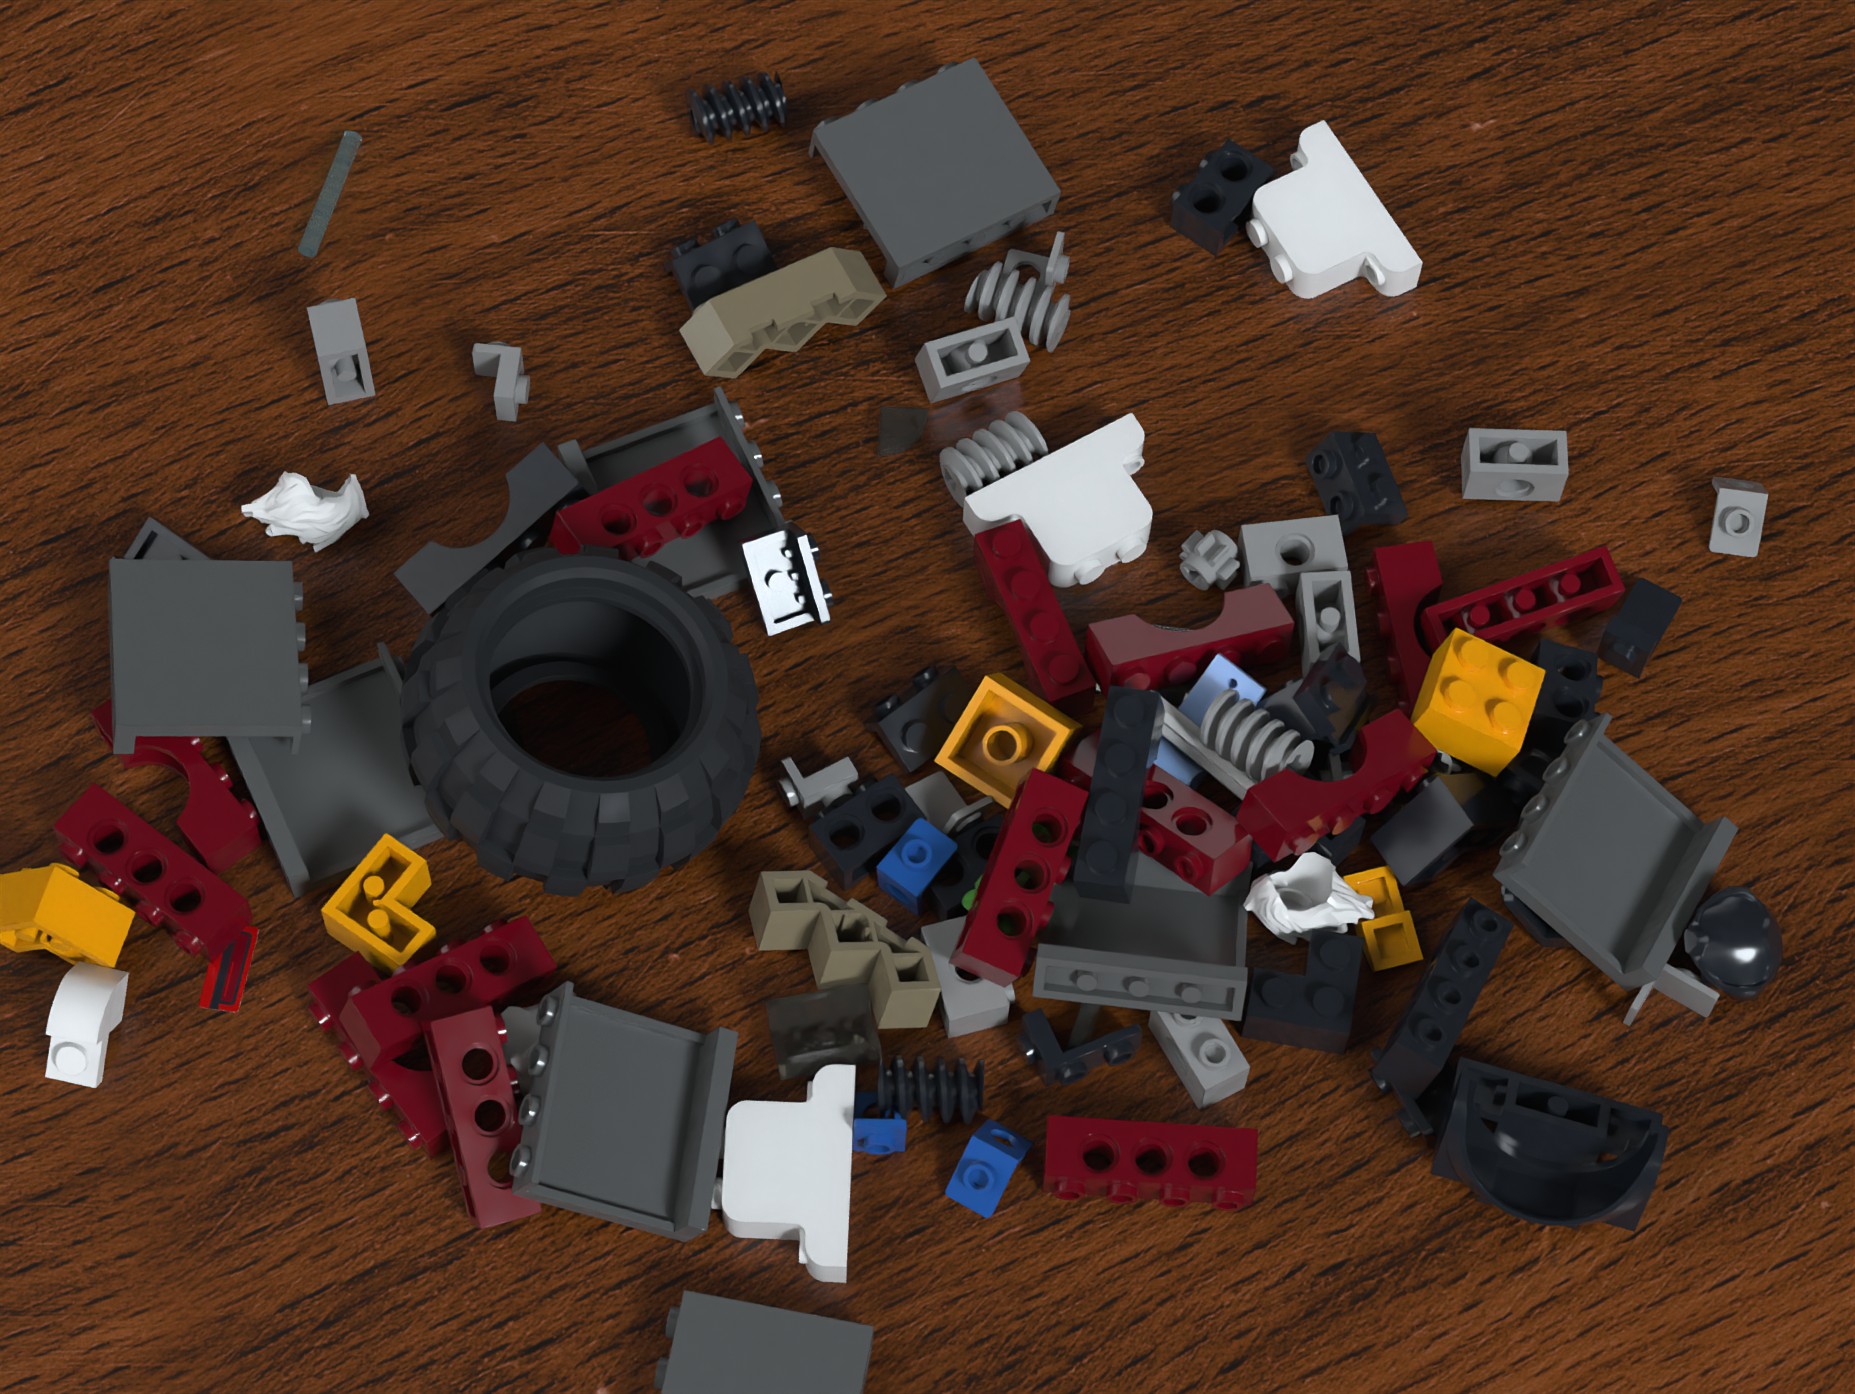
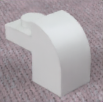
M79 961L66 973L55 995L48 1019L46 1035H51L45 1077L96 1088L102 1082L109 1033L122 1021L129 972Z

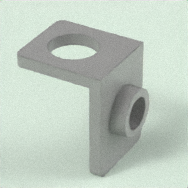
M1057 231L1050 258L1010 249L1001 277L1005 279L1020 265H1031L1040 273V278L1036 282L1035 294L1040 295L1048 285L1053 287L1054 292L1056 283L1064 284L1070 263V256L1063 255L1065 233Z
M1713 477L1712 485L1718 494L1708 545L1710 551L1747 557L1757 556L1768 499L1767 491L1759 482Z
M941 771L905 788L927 817V822L952 840L958 837L960 830L974 819L984 818L995 802L991 795L967 806L949 779Z
M1666 963L1656 981L1643 985L1623 1023L1630 1027L1652 988L1704 1017L1709 1016L1720 995L1702 984L1701 979L1693 972L1685 968H1674Z

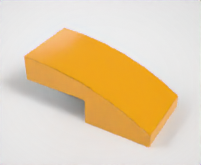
M1389 865L1343 876L1342 879L1357 894L1371 896L1373 899L1371 909L1375 913L1372 920L1359 918L1357 925H1354L1358 937L1364 938L1362 949L1372 972L1375 973L1423 960L1410 910H1404L1395 875Z

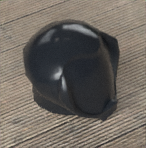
M1728 886L1713 894L1703 905L1696 907V915L1691 921L1689 928L1684 931L1685 950L1690 954L1694 964L1701 971L1702 984L1707 987L1719 988L1731 999L1741 1002L1754 1000L1777 976L1783 958L1781 928L1771 909L1761 902L1746 886Z

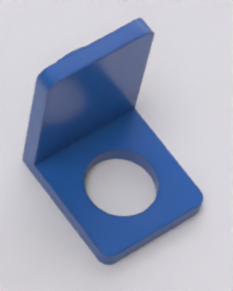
M923 818L917 819L876 867L879 888L913 914L919 916L923 911V891L958 851L957 843Z
M856 1092L854 1095L852 1151H865L874 1155H885L894 1151L905 1152L907 1121L901 1119L898 1107L893 1105L891 1109L894 1119H863L865 1111L869 1107L877 1105V1092Z
M988 1119L972 1135L945 1190L946 1195L985 1218L991 1217L1017 1165L1031 1151L1033 1143L1003 1125ZM993 1136L1005 1139L1014 1147L1000 1143Z

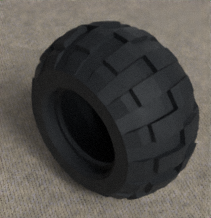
M583 544L577 554H561L556 547L549 548V546L516 553L506 562L504 570L497 567L489 572L487 568H484L447 597L445 607L425 623L411 651L401 688L399 705L401 708L402 729L400 742L413 785H422L426 792L424 803L429 817L449 842H452L454 839L458 843L465 841L471 848L477 851L478 866L508 882L514 873L543 882L542 893L578 897L585 887L603 885L605 890L611 889L613 895L646 886L658 877L660 869L668 865L677 870L709 846L716 839L718 831L736 813L747 790L760 750L762 732L756 712V707L760 700L747 654H740L737 645L731 644L733 632L729 621L709 598L706 599L703 595L693 598L683 590L682 576L653 560H649L645 568L618 559L619 550L616 548ZM569 680L597 686L616 696L636 715L649 743L650 765L625 775L600 778L580 776L555 769L524 751L507 733L498 718V714L517 694L544 682Z

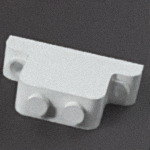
M1325 120L1303 130L1300 135L1297 152L1290 156L1294 171L1261 186L1255 192L1250 221L1246 222V230L1251 242L1257 248H1263L1270 259L1271 269L1276 279L1282 284L1286 283L1290 290L1301 298L1317 297L1360 276L1366 277L1377 291L1387 296H1398L1417 287L1423 262Z
M1130 413L964 498V523L971 534L975 536L977 533L1021 519L1049 582L1057 587H1070L1078 582L1082 585L1088 584L1097 579L1104 572L1105 568L1119 561L1123 563L1133 561L1147 548L1146 545L1149 540L1153 515L1150 504L1130 476L1137 472L1145 462L1142 457L1144 443L1143 428L1135 416Z
M831 1064L821 1068L815 1075L814 1080L808 1081L807 1101L803 1103L746 1100L732 1106L727 1114L726 1127H723L719 1159H724L723 1177H716L714 1184L712 1209H722L723 1223L729 1233L740 1238L800 1241L799 1263L805 1264L810 1275L822 1282L846 1283L856 1065Z

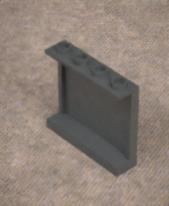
M975 57L960 64L957 61L950 62L940 68L934 76L921 82L919 80H911L898 88L894 94L884 99H869L862 103L855 112L840 119L834 116L822 121L813 130L808 151L811 159L822 155L887 259L884 276L893 289L1054 214L1061 194V190Z
M721 386L714 388L713 404L581 452L576 439L557 446L560 462L592 496L719 436L722 437L753 479L743 510L728 520L718 518L706 524L700 532L691 538L682 539L679 537L664 544L656 554L649 558L642 559L639 556L628 561L645 568L649 560H653L682 576V589L693 598L703 595L706 599L712 600L749 586V580L737 540L793 522L792 519L784 521L779 507H782L779 490L773 479L765 480L760 470L764 466L760 450L754 440H746L741 428L745 427L741 410L735 400L728 402ZM690 492V493L693 494V495L700 496V495L697 494V493ZM649 511L652 514L660 515L654 511ZM607 530L608 532H610V533H612V534H617V535H619V533H617V532H615V531Z
M110 559L108 617L113 754H134L136 736L290 737L291 754H299L301 735L310 734L311 707L310 704H301V693H307L308 664L301 663L298 659V652H304L306 633L305 622H296L295 611H302L303 586L302 581H293L292 561Z
M384 641L377 644L379 658L308 686L307 693H301V704H310L311 730L310 734L301 735L299 754H291L290 737L224 736L252 803L262 820L263 828L294 899L350 876L385 833L410 850L445 837L428 815L424 803L426 797L422 785H413L406 766L400 742L402 725L401 708L399 705L406 667L400 655L391 658Z
M1606 712L1588 722L1585 719L1578 721L1567 732L1564 738V743L1567 744L1561 756L1555 759L1545 770L1542 777L1545 784L1540 793L1534 796L1522 810L1521 817L1524 818V821L1520 828L1502 845L1499 851L1502 859L1495 869L1493 876L1622 989L1628 992L1658 979L1739 828L1725 816L1706 824L1702 822L1603 734L1612 719V716Z
M1071 840L1070 843L1073 847L1079 850L1080 841ZM1139 849L1130 904L1079 897L1073 882L1077 861L1076 856L1070 864L1064 880L1060 885L1055 884L1048 899L1054 903V909L1044 930H1039L1032 997L1241 1021L1248 968H1245L1248 911L1243 904L1249 895L1253 862L1249 861L1248 868L1211 896H1207L1193 885L1184 882L1178 875L1153 858L1143 854Z
M566 981L549 994H546L538 1007L536 1022L537 1025L541 1026L539 1042L534 1046L528 1060L527 1071L529 1075H532L530 1092L523 1099L519 1110L518 1121L520 1125H523L521 1142L516 1146L509 1165V1173L514 1176L511 1194L687 1242L708 1229L739 1032L718 1027L709 1034L704 1035L572 995L574 983Z
M684 1290L681 1306L672 1305L670 1308L665 1337L672 1338L673 1342L669 1358L661 1356L659 1358L654 1389L662 1390L661 1394H863L873 1345L874 1326Z

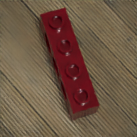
M719 436L556 512L549 539L561 554H577L583 544L616 548L619 550L618 559L627 562L639 556L642 559L649 558L656 554L664 544L676 538H691L700 532L706 524L718 518L728 520L740 513L746 505V499L753 479L722 437ZM690 492L697 493V494H699L700 496L693 495V494H691ZM649 511H654L660 515L652 514ZM607 530L615 531V532L619 533V535H617V534H612V533L608 532Z
M1605 545L1425 608L1414 627L1425 653L1431 659L1436 650L1456 627L1496 647H1500L1611 608L1626 589Z
M1101 728L1060 756L1059 779L1090 792ZM1153 763L1148 775L1142 804L1139 849L1143 854L1153 858L1178 875L1184 882L1193 885L1207 896H1211L1249 867L1253 838L1238 823L1234 816ZM1089 794L1083 807V809L1085 810L1087 808Z
M1035 767L1031 768L1019 779L949 960L950 964L1004 988L1019 978V976L1026 977L1037 953V949L1030 947L1037 930H1044L1054 909V903L1048 900L1054 883L1058 885L1062 883L1072 861V857L1066 855L1071 838L1078 839L1082 833L1086 813L1083 807L1089 794L1088 791ZM1033 823L1041 824L1048 830L1050 844L1042 843L1036 839L1032 831ZM1015 869H1022L1031 876L1033 881L1032 890L1024 889L1016 882L1014 876ZM997 915H1004L1012 920L1015 926V936H1007L999 930L996 921Z
M95 782L52 826L60 844L57 850L67 862L77 869H80L83 865L97 874L95 880L102 888L108 889L118 896L123 894L135 903L133 909L141 919L154 928L162 924L173 933L171 938L174 943L193 958L199 953L213 964L254 919L249 902L244 896ZM119 841L123 843L120 849L113 853L100 852L109 842ZM157 870L161 872V875L152 882L143 883L138 881L141 875L147 871ZM186 900L200 901L199 905L190 912L176 911L178 906Z
M525 915L510 923L506 918L497 920L484 928L478 938L467 943L462 938L456 939L442 947L436 953L437 957L421 963L419 959H413L398 967L392 973L393 977L377 984L375 979H370L353 988L348 993L349 999L338 1018L369 1070L426 1044L420 1020L479 1004L491 1005L493 1011L544 988L558 966L528 917ZM480 961L492 963L499 973L487 971ZM436 982L448 983L456 993L450 994L442 991ZM392 1002L405 1004L412 1014L398 1012L393 1007Z
M479 1004L420 1020L470 1225L484 1229L541 1213L540 1202L511 1194L514 1176L510 1175L509 1170L499 1180H493L487 1170L489 1159L497 1152L504 1151L509 1161L511 1160L516 1146L521 1142L523 1125H520L518 1121L519 1115L514 1099L515 1095L520 1094L518 1076L513 1064L506 1065L501 1046L508 1042L507 1031L501 1014L499 1012L493 1013L491 1005ZM477 1048L484 1056L485 1065L479 1075L469 1078L463 1071L462 1060L469 1050ZM491 1100L497 1108V1118L493 1125L486 1129H481L475 1121L476 1108L483 1101Z
M1048 1115L1045 1131L1042 1192L1054 1193L1056 1198L1070 1201L1081 1200L1085 1198V1195L1106 1196L1108 1201L1117 1204H1131L1136 1202L1138 1198L1159 1200L1161 1205L1167 1207H1185L1190 1205V1202L1211 1203V1206L1218 1210H1239L1243 1208V1205H1252L1256 1192L1258 1129ZM1091 1154H1100L1106 1157L1111 1165L1104 1170H1094L1085 1164L1084 1158ZM1146 1157L1154 1158L1160 1162L1163 1170L1155 1174H1148L1140 1170L1136 1162ZM1195 1161H1205L1214 1168L1215 1174L1210 1177H1199L1190 1170L1189 1165Z

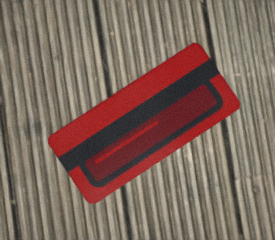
M246 926L213 964L209 961L199 1000L200 1007L229 1012H237L239 1010L259 932L257 927Z

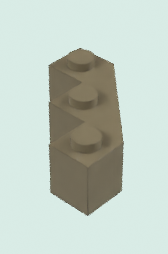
M830 247L709 299L693 311L692 317L679 331L704 375L736 379L765 349L797 352L826 322L857 326L887 295L860 251Z
M810 870L760 872L748 910L758 951L808 949L817 989L867 988L878 1029L928 1026L941 991L932 953L928 946L914 937H911L908 941L886 928L888 920L854 898H851L848 902L844 901L826 889L828 884L826 880Z

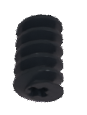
M776 70L774 82L767 72L760 71L757 74L756 86L749 76H741L739 78L738 91L730 80H723L721 82L720 95L712 84H705L703 86L702 99H700L695 89L687 88L685 90L686 106L693 134L697 139V134L702 133L709 145L714 144L715 130L721 129L727 141L732 140L734 125H739L745 136H750L751 123L755 120L763 132L768 131L769 119L773 116L781 128H785L787 125V103L782 82Z
M880 1054L877 1109L880 1118L887 1119L893 1105H896L901 1119L908 1121L913 1108L918 1107L922 1121L929 1122L934 1109L939 1108L943 1122L949 1124L955 1109H960L964 1124L970 1125L976 1110L982 1112L984 1059H978L973 1072L969 1073L964 1058L958 1057L952 1071L948 1072L943 1056H937L931 1070L927 1071L922 1055H916L910 1069H906L901 1054L894 1055L889 1068H885Z

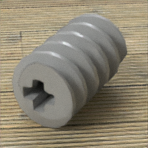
M997 261L989 271L983 270L980 272L967 294L964 311L970 314L978 308L979 318L985 322L991 320L994 316L995 322L1015 317L1022 337L1029 332L1031 344L1038 346L1046 340V350L1050 353L1054 351L1068 324L1070 295L1065 293L1057 303L1052 302L1053 287L1050 285L1040 295L1035 294L1036 279L1033 277L1020 287L1018 286L1019 270L1014 269L1004 279L1001 277L1003 263Z
M1011 411L1006 415L1005 422L1002 420L991 422L989 431L979 429L974 432L972 440L969 438L960 439L956 444V449L953 447L942 449L940 453V466L949 492L961 507H964V498L967 497L966 491L969 489L974 493L984 488V481L992 484L1000 480V472H1003L1006 476L1016 472L1015 464L1018 462L1023 468L1033 463L1032 454L1034 453L1040 459L1049 454L1046 442L1035 425L1019 411Z
M1228 688L1215 698L1203 718L1200 729V740L1206 748L1216 751L1219 757L1231 761L1235 768L1247 772L1248 776L1257 782H1261L1285 768L1303 776L1313 758L1314 745L1312 741L1306 740L1300 744L1301 737L1299 732L1292 729L1285 732L1284 722L1279 719L1270 721L1269 712L1260 708L1254 711L1255 705L1250 699L1244 698L1239 701L1240 695L1235 689Z

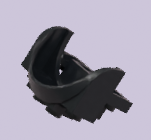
M1459 1057L1454 1070L1448 1107L1436 1138L1430 1174L1465 1183L1477 1194L1476 1201L1495 1206L1504 1212L1529 1222L1551 1226H1566L1577 1230L1580 1225L1602 1222L1635 1232L1660 1172L1669 1126L1662 1125V1113ZM1481 1118L1493 1121L1491 1131ZM1600 1152L1618 1156L1608 1161L1596 1163Z

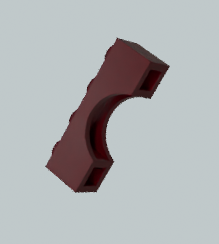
M1021 519L975 534L973 563L990 601H995L999 604L1012 627L1023 658L1027 683L1031 693L1070 718L1093 711L1096 684Z
M1432 540L1374 548L1370 567L1364 568L1363 574L1366 593L1368 597L1375 596L1378 611L1374 612V627L1377 639L1379 641L1385 640L1388 655L1384 657L1385 675L1389 685L1396 684L1399 697L1398 700H1395V709L1399 708L1409 720H1411L1431 658L1422 650L1416 639L1414 622L1421 616L1425 608L1437 604L1443 585Z
M1265 583L1224 593L1221 615L1212 624L1198 630L1176 632L1160 629L1146 623L1135 614L1088 624L1083 658L1107 700L1110 685L1149 691L1200 679L1218 653H1221L1240 669L1288 658L1295 622L1271 584Z
M110 698L92 710L90 715L98 735L113 752L112 703ZM136 736L134 754L114 755L125 769L144 765L161 766L178 773L190 785L188 802L176 823L183 843L200 864L217 876L262 845L257 828L262 823L259 814L246 798L238 802L229 791V788L233 786L230 778L217 761L209 765L202 757L200 752L204 750V747L197 736Z
M1397 708L1360 729L1348 756L1353 772L1352 776L1339 781L1322 782L1302 777L1285 768L1248 788L1235 819L1274 863L1291 853H1294L1296 856L1301 855L1309 850L1318 838L1327 833L1339 834L1348 828L1355 818L1367 811L1370 814H1375L1382 810L1398 794L1404 791L1408 794L1415 792L1417 786L1430 777L1428 770L1438 750Z
M358 950L307 985L312 1001L307 1010L323 1033L332 1029L342 1042L336 1048L348 1067L353 1072L361 1068L371 1082L366 1085V1088L379 1108L385 1111L391 1107L401 1120L396 1125V1128L407 1145L413 1151L421 1147L429 1159L432 1160L451 1147L433 1071L410 1070L392 1060L369 1070L338 1018L349 999L347 995L353 988L370 979H375L377 984L382 982ZM477 1107L475 1121L478 1126H481L482 1120L479 1107Z

